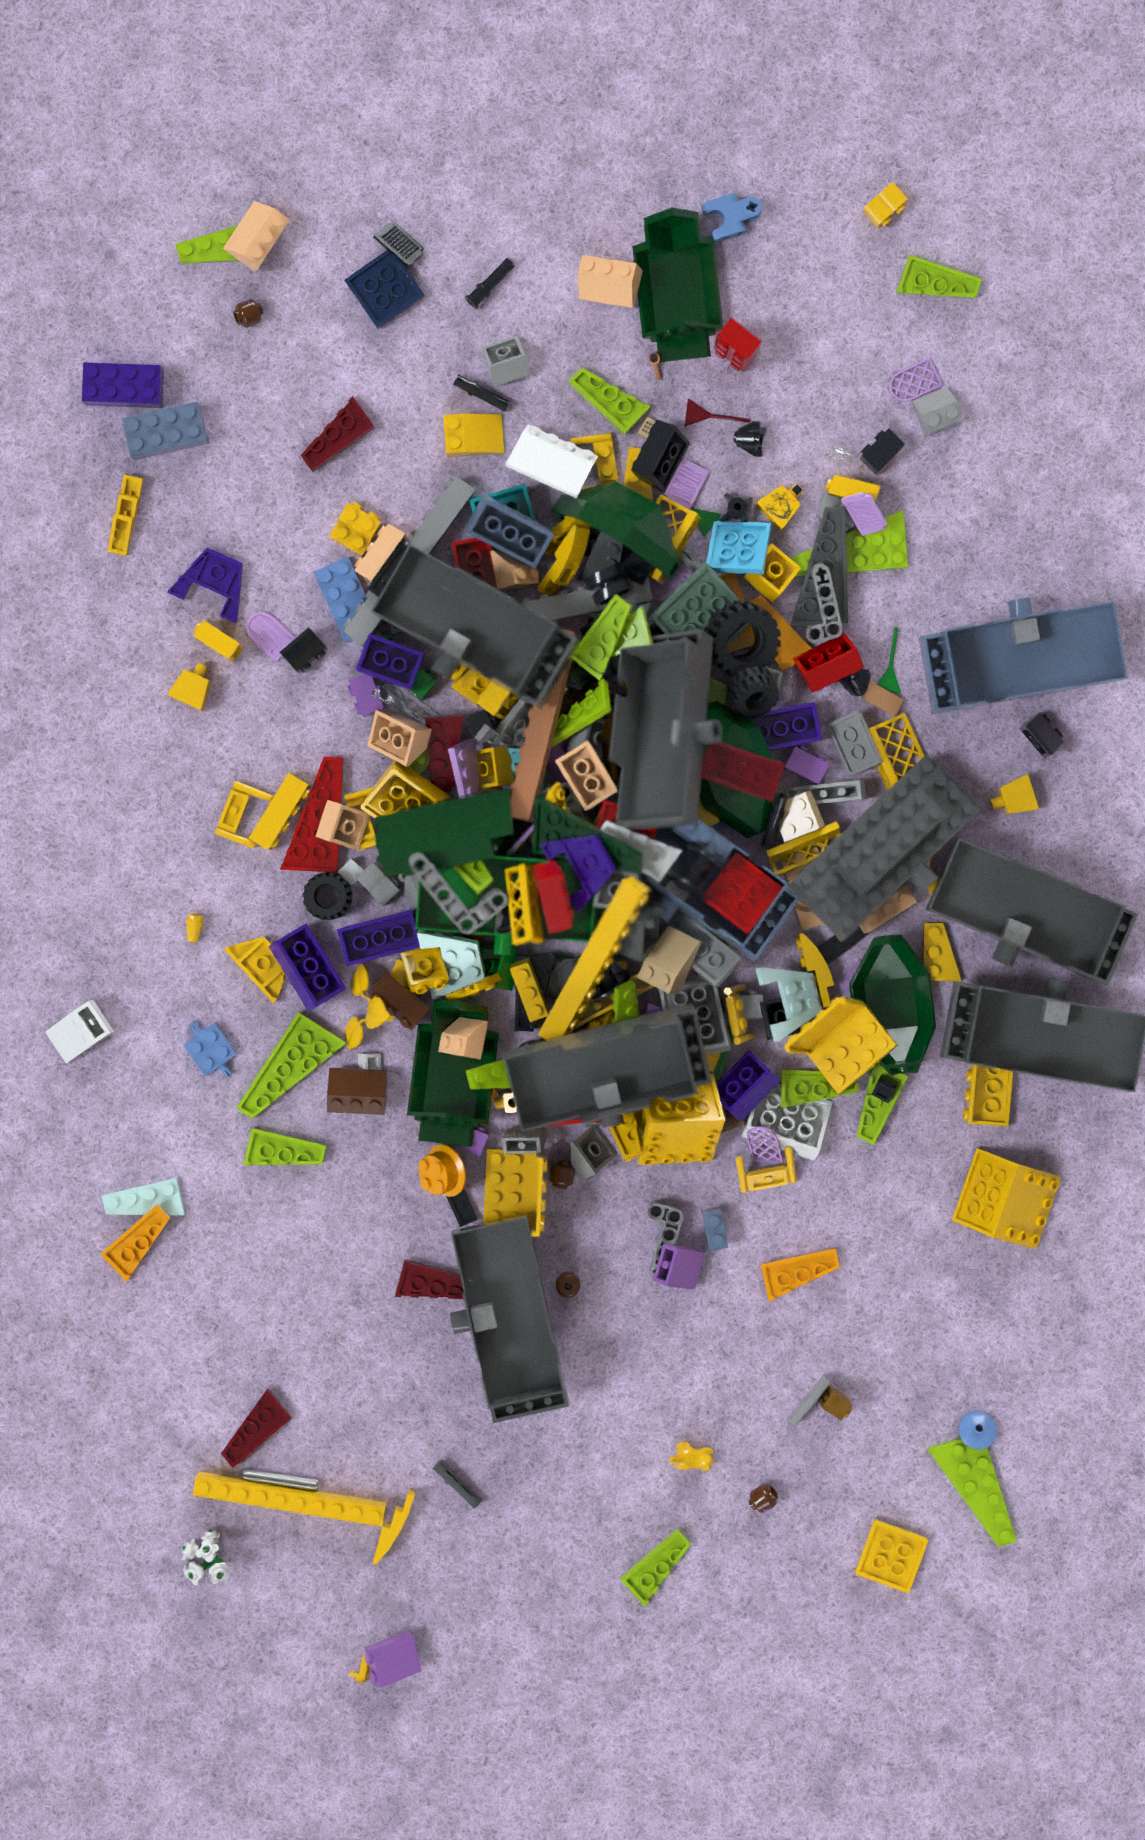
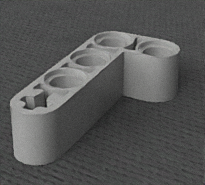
M816 563L811 568L812 581L822 622L809 625L805 630L806 638L812 643L835 639L843 631L830 570L823 563ZM819 567L825 570L822 573V577L824 580H828V582H821L820 576L815 573L818 572ZM823 586L829 587L830 591L827 596L820 595V589ZM827 605L834 607V611L830 615L824 613V608ZM831 624H837L838 630L834 634L828 631ZM815 628L818 629L819 636L817 638H810V631Z
M653 1201L647 1207L648 1216L652 1220L662 1222L650 1266L652 1278H654V1269L656 1270L659 1261V1250L662 1249L664 1243L676 1245L683 1221V1214L680 1208L659 1201ZM653 1206L660 1207V1214H651V1208ZM677 1211L680 1215L677 1220H671L669 1214ZM672 1230L674 1236L667 1239L664 1237V1232Z

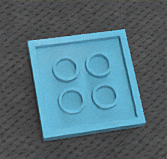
M714 521L706 563L716 573L764 574L772 528L771 523Z

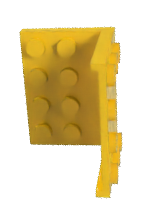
M837 997L832 1000L829 1008L818 1012L814 1021L803 1025L802 1031L797 1035L794 1034L789 1037L787 1044L783 1046L787 1053L808 1055L837 1094L843 1093L898 1046L863 1001L846 997Z
M714 1073L710 1074L712 1083L696 1086L697 1095L670 1102L663 1097H657L649 1101V1107L644 1108L646 1126L641 1140L644 1153L637 1156L638 1165L708 1162L713 1160L725 1122Z
M487 1148L483 1223L528 1214L532 1236L540 1237V1232H544L545 1215H541V1212H545V1200H542V1193H546V1181H543V1173H547L548 1157H544V1151L542 1153L504 1154L503 1149Z
M976 1148L952 1221L998 1240L1037 1249L1053 1205L1055 1194L1059 1188L1061 1177L1017 1164Z

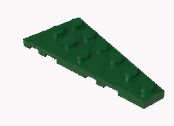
M538 795L535 797L532 853L545 855L540 846L545 841L598 835L616 870L634 874L642 873L644 856L642 852ZM564 852L555 856V858L568 860Z

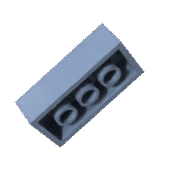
M198 402L122 418L129 453L134 460L209 444L201 406Z
M483 494L466 526L468 534L533 568H536L554 535L552 529L486 494Z

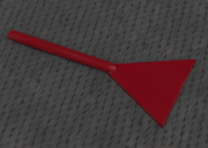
M688 399L684 427L709 418L751 422V419L711 414Z

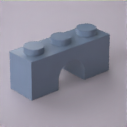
M698 820L697 824L675 826L672 830L687 842L690 841L721 863H723L734 848Z

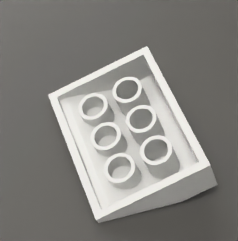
M527 425L509 457L506 467L577 498L589 479L598 456L594 455L590 450L576 447L572 442H565L554 434L545 433L537 426Z
M777 1084L747 1115L741 1136L747 1138L748 1131L753 1127H766L776 1133L781 1150L785 1151V1148L790 1146L792 1147L793 1154L814 1161L820 1152L833 1102L821 1100L781 1108V1084ZM762 1135L759 1136L760 1139H762V1140L765 1139L764 1136H762ZM767 1140V1141H766V1142L769 1143V1144L774 1143V1142H772V1141H770V1140Z

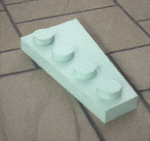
M177 1178L102 1195L106 1214L144 1215L158 1204L168 1215H186Z

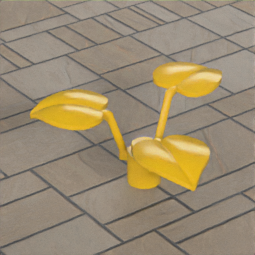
M361 963L354 971L350 986L354 996L361 994L362 997L370 1002L365 1019L359 1021L357 1016H353L346 1025L345 1041L349 1050L358 1047L364 1034L363 1023H366L369 1029H375L385 1021L391 1022L394 1019V1016L387 1012L381 998L374 997L371 999L365 994L364 991L369 987V975L364 963Z

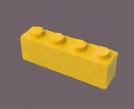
M288 773L249 836V839L269 851L272 848L275 849L281 840L279 839L282 832L285 833L291 824L288 822L291 816L295 817L301 808L299 803L302 799L306 800L311 791L309 790L310 785Z

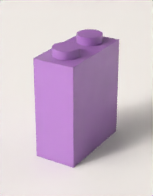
M664 1243L653 1281L667 1287L695 1289L706 1253L693 1247Z
M404 1631L364 1647L366 1652L364 1658L370 1669V1681L378 1687L382 1688L422 1671L412 1633Z

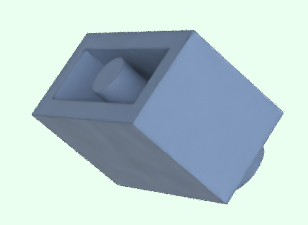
M721 1208L702 1210L709 1251L728 1248Z

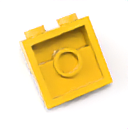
M356 502L352 504L347 503L329 537L363 557L382 523L378 521L379 516L372 512H369V514L363 512V507Z
M439 947L420 948L401 953L411 993L423 994L427 989L435 987V989L439 990L443 989L446 984H449V976Z

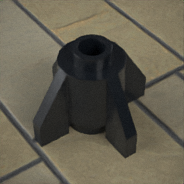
M752 421L740 427L738 431H735L734 443H736L737 447L742 448L751 455L762 457L761 446L766 428L761 427L760 421Z
M728 493L724 494L728 502L727 513L719 519L720 522H724L729 517L735 520L740 519L741 522H748L745 513L747 505L753 502V499L750 497L743 500L739 497L733 498ZM734 505L736 507L740 506V510H735Z
M862 668L857 673L842 678L839 682L850 695L861 696L868 689L871 673L869 669Z

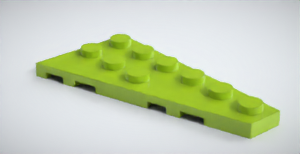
M903 510L885 517L888 525L884 526L885 528L882 531L862 536L857 529L846 534L847 573L908 568ZM812 549L791 558L801 567L795 577L805 576Z
M298 1012L236 1109L251 1119L254 1118L347 1042L301 1012Z
M961 1438L928 1447L927 1450L997 1546L1001 1547L1017 1542L988 1449L977 1450L970 1448Z

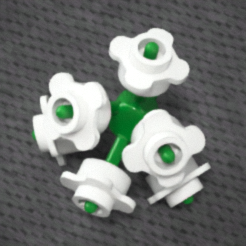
M209 1529L201 1535L203 1542L199 1550L198 1545L195 1544V1539H192L191 1542H186L182 1547V1560H185L186 1557L193 1559L195 1555L198 1558H203L202 1564L186 1560V1565L183 1567L184 1575L194 1585L199 1584V1580L204 1577V1570L208 1568L213 1584H217L223 1579L227 1580L230 1576L226 1570V1563L216 1555L219 1550L216 1543L219 1542L218 1538L220 1537V1533H216V1530Z

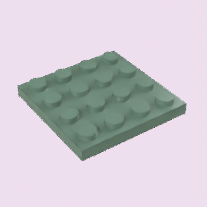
M705 562L649 617L665 634L699 629L704 630L705 626L709 627L710 622L708 620L710 617H715V611L718 608L723 610L724 604L731 603L733 605L734 601H739L740 599ZM742 623L735 627L729 635L727 646L751 623Z

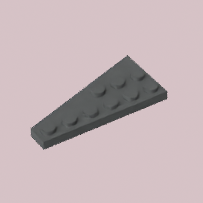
M845 506L824 508L790 626H805L822 622L811 576V568L816 563H823L829 568L841 623H848ZM819 567L818 572L815 573L820 576L821 582H828V580H824L822 577V573L825 570ZM823 586L820 589V595L827 596L830 591L829 587ZM827 605L824 608L826 615H830L834 611L832 605Z

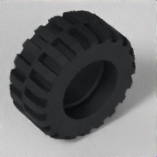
M740 600L734 601L733 605L727 603L724 604L723 610L718 608L715 611L716 615L714 618H709L708 622H710L709 627L705 626L704 631L713 637L711 662L728 675H737L740 670L743 671L747 667L757 666L759 668L766 665L770 667L773 664L772 658H777L779 652L776 649L781 646V641L778 639L781 636L780 629L776 628L778 623L768 611L757 604L749 601L743 603ZM742 623H752L757 633L753 647L743 655L734 656L730 654L727 643L732 630Z

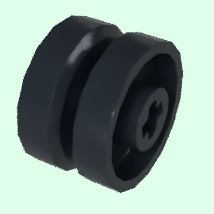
M622 562L608 566L584 581L588 591H596L592 596L596 607L610 602L615 594L621 597L634 588L630 578H621L626 573Z

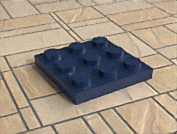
M388 250L344 280L377 329L425 297L404 264Z

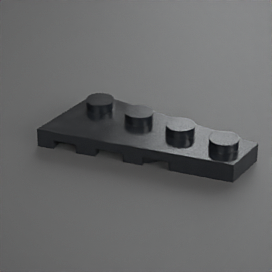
M517 954L516 962L530 958L542 992L545 994L555 956ZM516 986L514 1031L534 1032L537 1020L530 1022Z

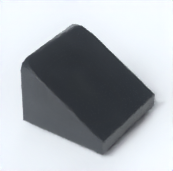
M881 1074L871 1095L889 1103L899 1082Z

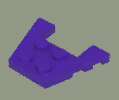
M207 547L191 564V567L168 589L167 593L184 600L191 583L198 584L227 597L220 617L237 624L243 563Z
M598 835L545 841L540 844L548 860L564 852L579 878L583 888L569 895V899L576 912L587 904L616 871Z

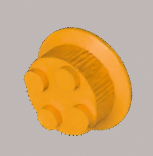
M446 1144L435 1145L430 1149L428 1155L419 1161L420 1184L424 1190H428L429 1193L431 1192L434 1195L443 1194L449 1197L456 1196L463 1190L466 1182L464 1163L452 1147Z

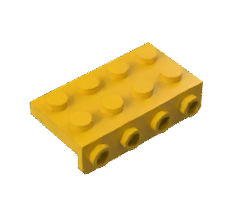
M970 1064V1070L966 1072V1081H969L968 1089H965L964 1100H967V1107L963 1109L965 1123L1009 1126L1013 1071Z

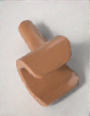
M656 351L657 358L651 359L649 353L648 359L653 364L656 379L659 380L661 379L658 364L660 355Z

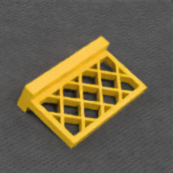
M660 494L656 503L659 505L663 501L669 503L670 511L664 512L665 516L672 515L673 524H669L668 527H675L676 533L672 539L679 558L702 518L698 513ZM680 511L687 513L683 521L676 522L674 513ZM657 568L648 576L661 585L665 581L662 573Z
M905 712L869 728L883 760L876 767L887 791L899 780L898 777L901 779L905 775L908 766L911 768L915 766L909 763L912 754L919 756L920 760L924 757ZM900 718L905 725L903 731L893 728L895 721ZM881 727L888 729L886 739L879 737L876 729ZM892 731L901 735L898 744L889 741ZM904 736L911 739V749L901 746ZM887 744L897 747L894 757L886 753ZM900 749L909 752L906 762L897 758ZM895 761L905 765L902 774L895 772L893 768Z

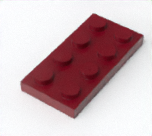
M720 742L711 743L708 745L702 762L701 778L772 802L785 764Z

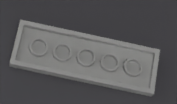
M655 893L649 900L656 901L660 895ZM677 909L668 923L659 919L658 940L666 928L672 926L702 941L691 968L716 989L743 961L738 954L680 909Z

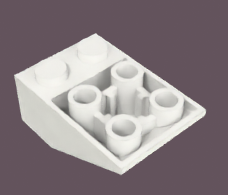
M94 1000L86 1002L45 1031L66 1064L114 1032Z

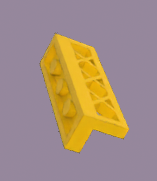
M837 821L767 850V860L773 872L777 876H781L810 864L819 855L810 853L813 846L822 847V851H824L829 846L827 844L830 839L841 835ZM801 853L805 856L802 861L797 862L792 860L794 854ZM780 860L787 862L786 867L779 871L774 864Z
M521 864L505 869L513 945H520L526 942L536 944L544 942L538 889L532 866ZM518 872L519 878L514 883L512 873ZM517 890L521 893L518 902L514 898ZM519 908H521L523 911V915L520 920H518L516 916ZM521 927L525 929V937L519 938L518 934Z

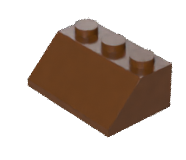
M387 972L378 979L367 993L371 999L374 997L381 998L387 1012L391 1016L396 1017L403 1027L409 1028L411 1031L430 1010L426 1004Z
M329 1068L327 1112L385 1115L387 1106V1070Z

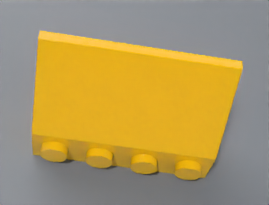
M394 760L359 808L374 818L397 813L402 808L452 797L410 767Z

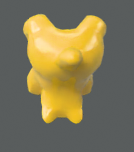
M681 1441L676 1445V1456L669 1458V1462L673 1463V1466L680 1470L695 1468L709 1471L710 1466L714 1463V1459L711 1456L714 1451L709 1447L694 1449L688 1442Z

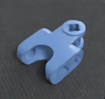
M735 193L707 201L701 206L702 212L705 215L718 214L724 220V224L711 233L710 237H713L714 243L746 233L745 223L758 219L762 208L761 202L757 198L749 197L738 201ZM749 206L755 208V212H751V210H748Z

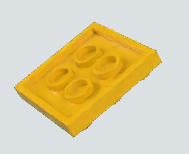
M873 1519L854 1573L909 1594L926 1549L928 1538Z

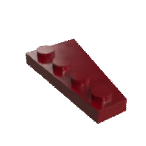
M353 396L348 400V404L343 409H340L334 420L326 425L320 436L316 437L301 454V457L312 472L375 428Z
M464 714L425 717L426 727L432 729L428 742L431 783L443 792L452 791L454 773L448 748L458 744L460 741Z
M405 1259L395 1297H448V1299H463L464 1290L460 1274Z
M268 1388L221 1452V1455L232 1468L292 1418Z

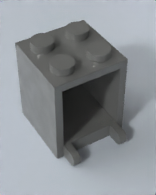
M647 900L639 908L638 912L640 914L638 918L629 926L631 930L620 942L622 946L615 954L642 961L658 941L659 916L665 915L667 909L660 906V903L652 900Z

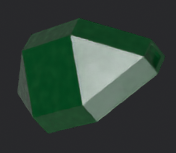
M616 481L582 489L577 498L568 494L561 495L551 511L557 514L561 521L565 519L564 516L579 519L623 543L657 568L663 577L669 581L672 580L681 565L662 507Z
M718 701L707 704L706 721L718 720L722 726L720 743L773 760L759 725L744 716H739L734 710ZM704 744L702 762L709 744ZM701 778L699 797L704 809L718 817V819L745 838H750L766 830L770 818L769 812L774 806L779 783L771 802Z
M902 934L874 937L849 982L851 999L863 1001L898 1045L880 1060L879 1064L890 1076L900 1073H918L936 1029L930 973Z

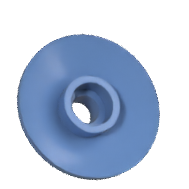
M972 1411L961 1419L959 1435L968 1447L981 1450L993 1444L997 1437V1426L993 1418L987 1413ZM976 1426H981L982 1432H978Z

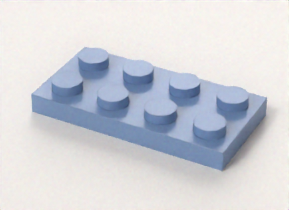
M347 556L313 572L345 643L351 641V639L344 634V624L349 618H354L356 615L354 611L360 603L364 604L367 600L364 589Z

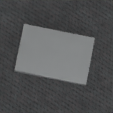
M860 709L826 724L849 777L883 762Z

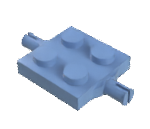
M195 1021L188 1026L195 1035L183 1046L204 1075L207 1076L218 1069H221L226 1078L233 1074L227 1063L237 1052L217 1024L213 1023L208 1028L202 1030Z

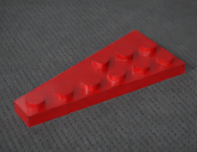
M323 757L280 870L338 873L339 844L318 838L316 834L327 800L341 804L344 758Z

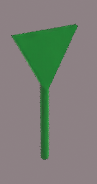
M694 507L690 509L698 513L702 518L698 525L703 536L712 528L714 521H717L722 515L695 509Z
M895 627L889 667L877 685L889 692L901 694L893 670L898 628Z

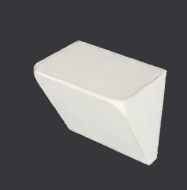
M350 859L338 873L353 886L358 881L356 878L364 870L353 859Z
M359 1053L358 1069L381 1070V1053Z

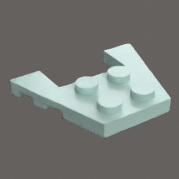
M418 930L417 935L421 949L441 948L443 961L449 976V984H446L443 989L430 988L432 1000L485 978L486 974L478 940L457 936L447 937L441 933L435 932V934L426 933V930Z
M764 967L756 968L759 985L777 981L787 1021L770 1025L774 1042L781 1041L822 1010L813 973Z

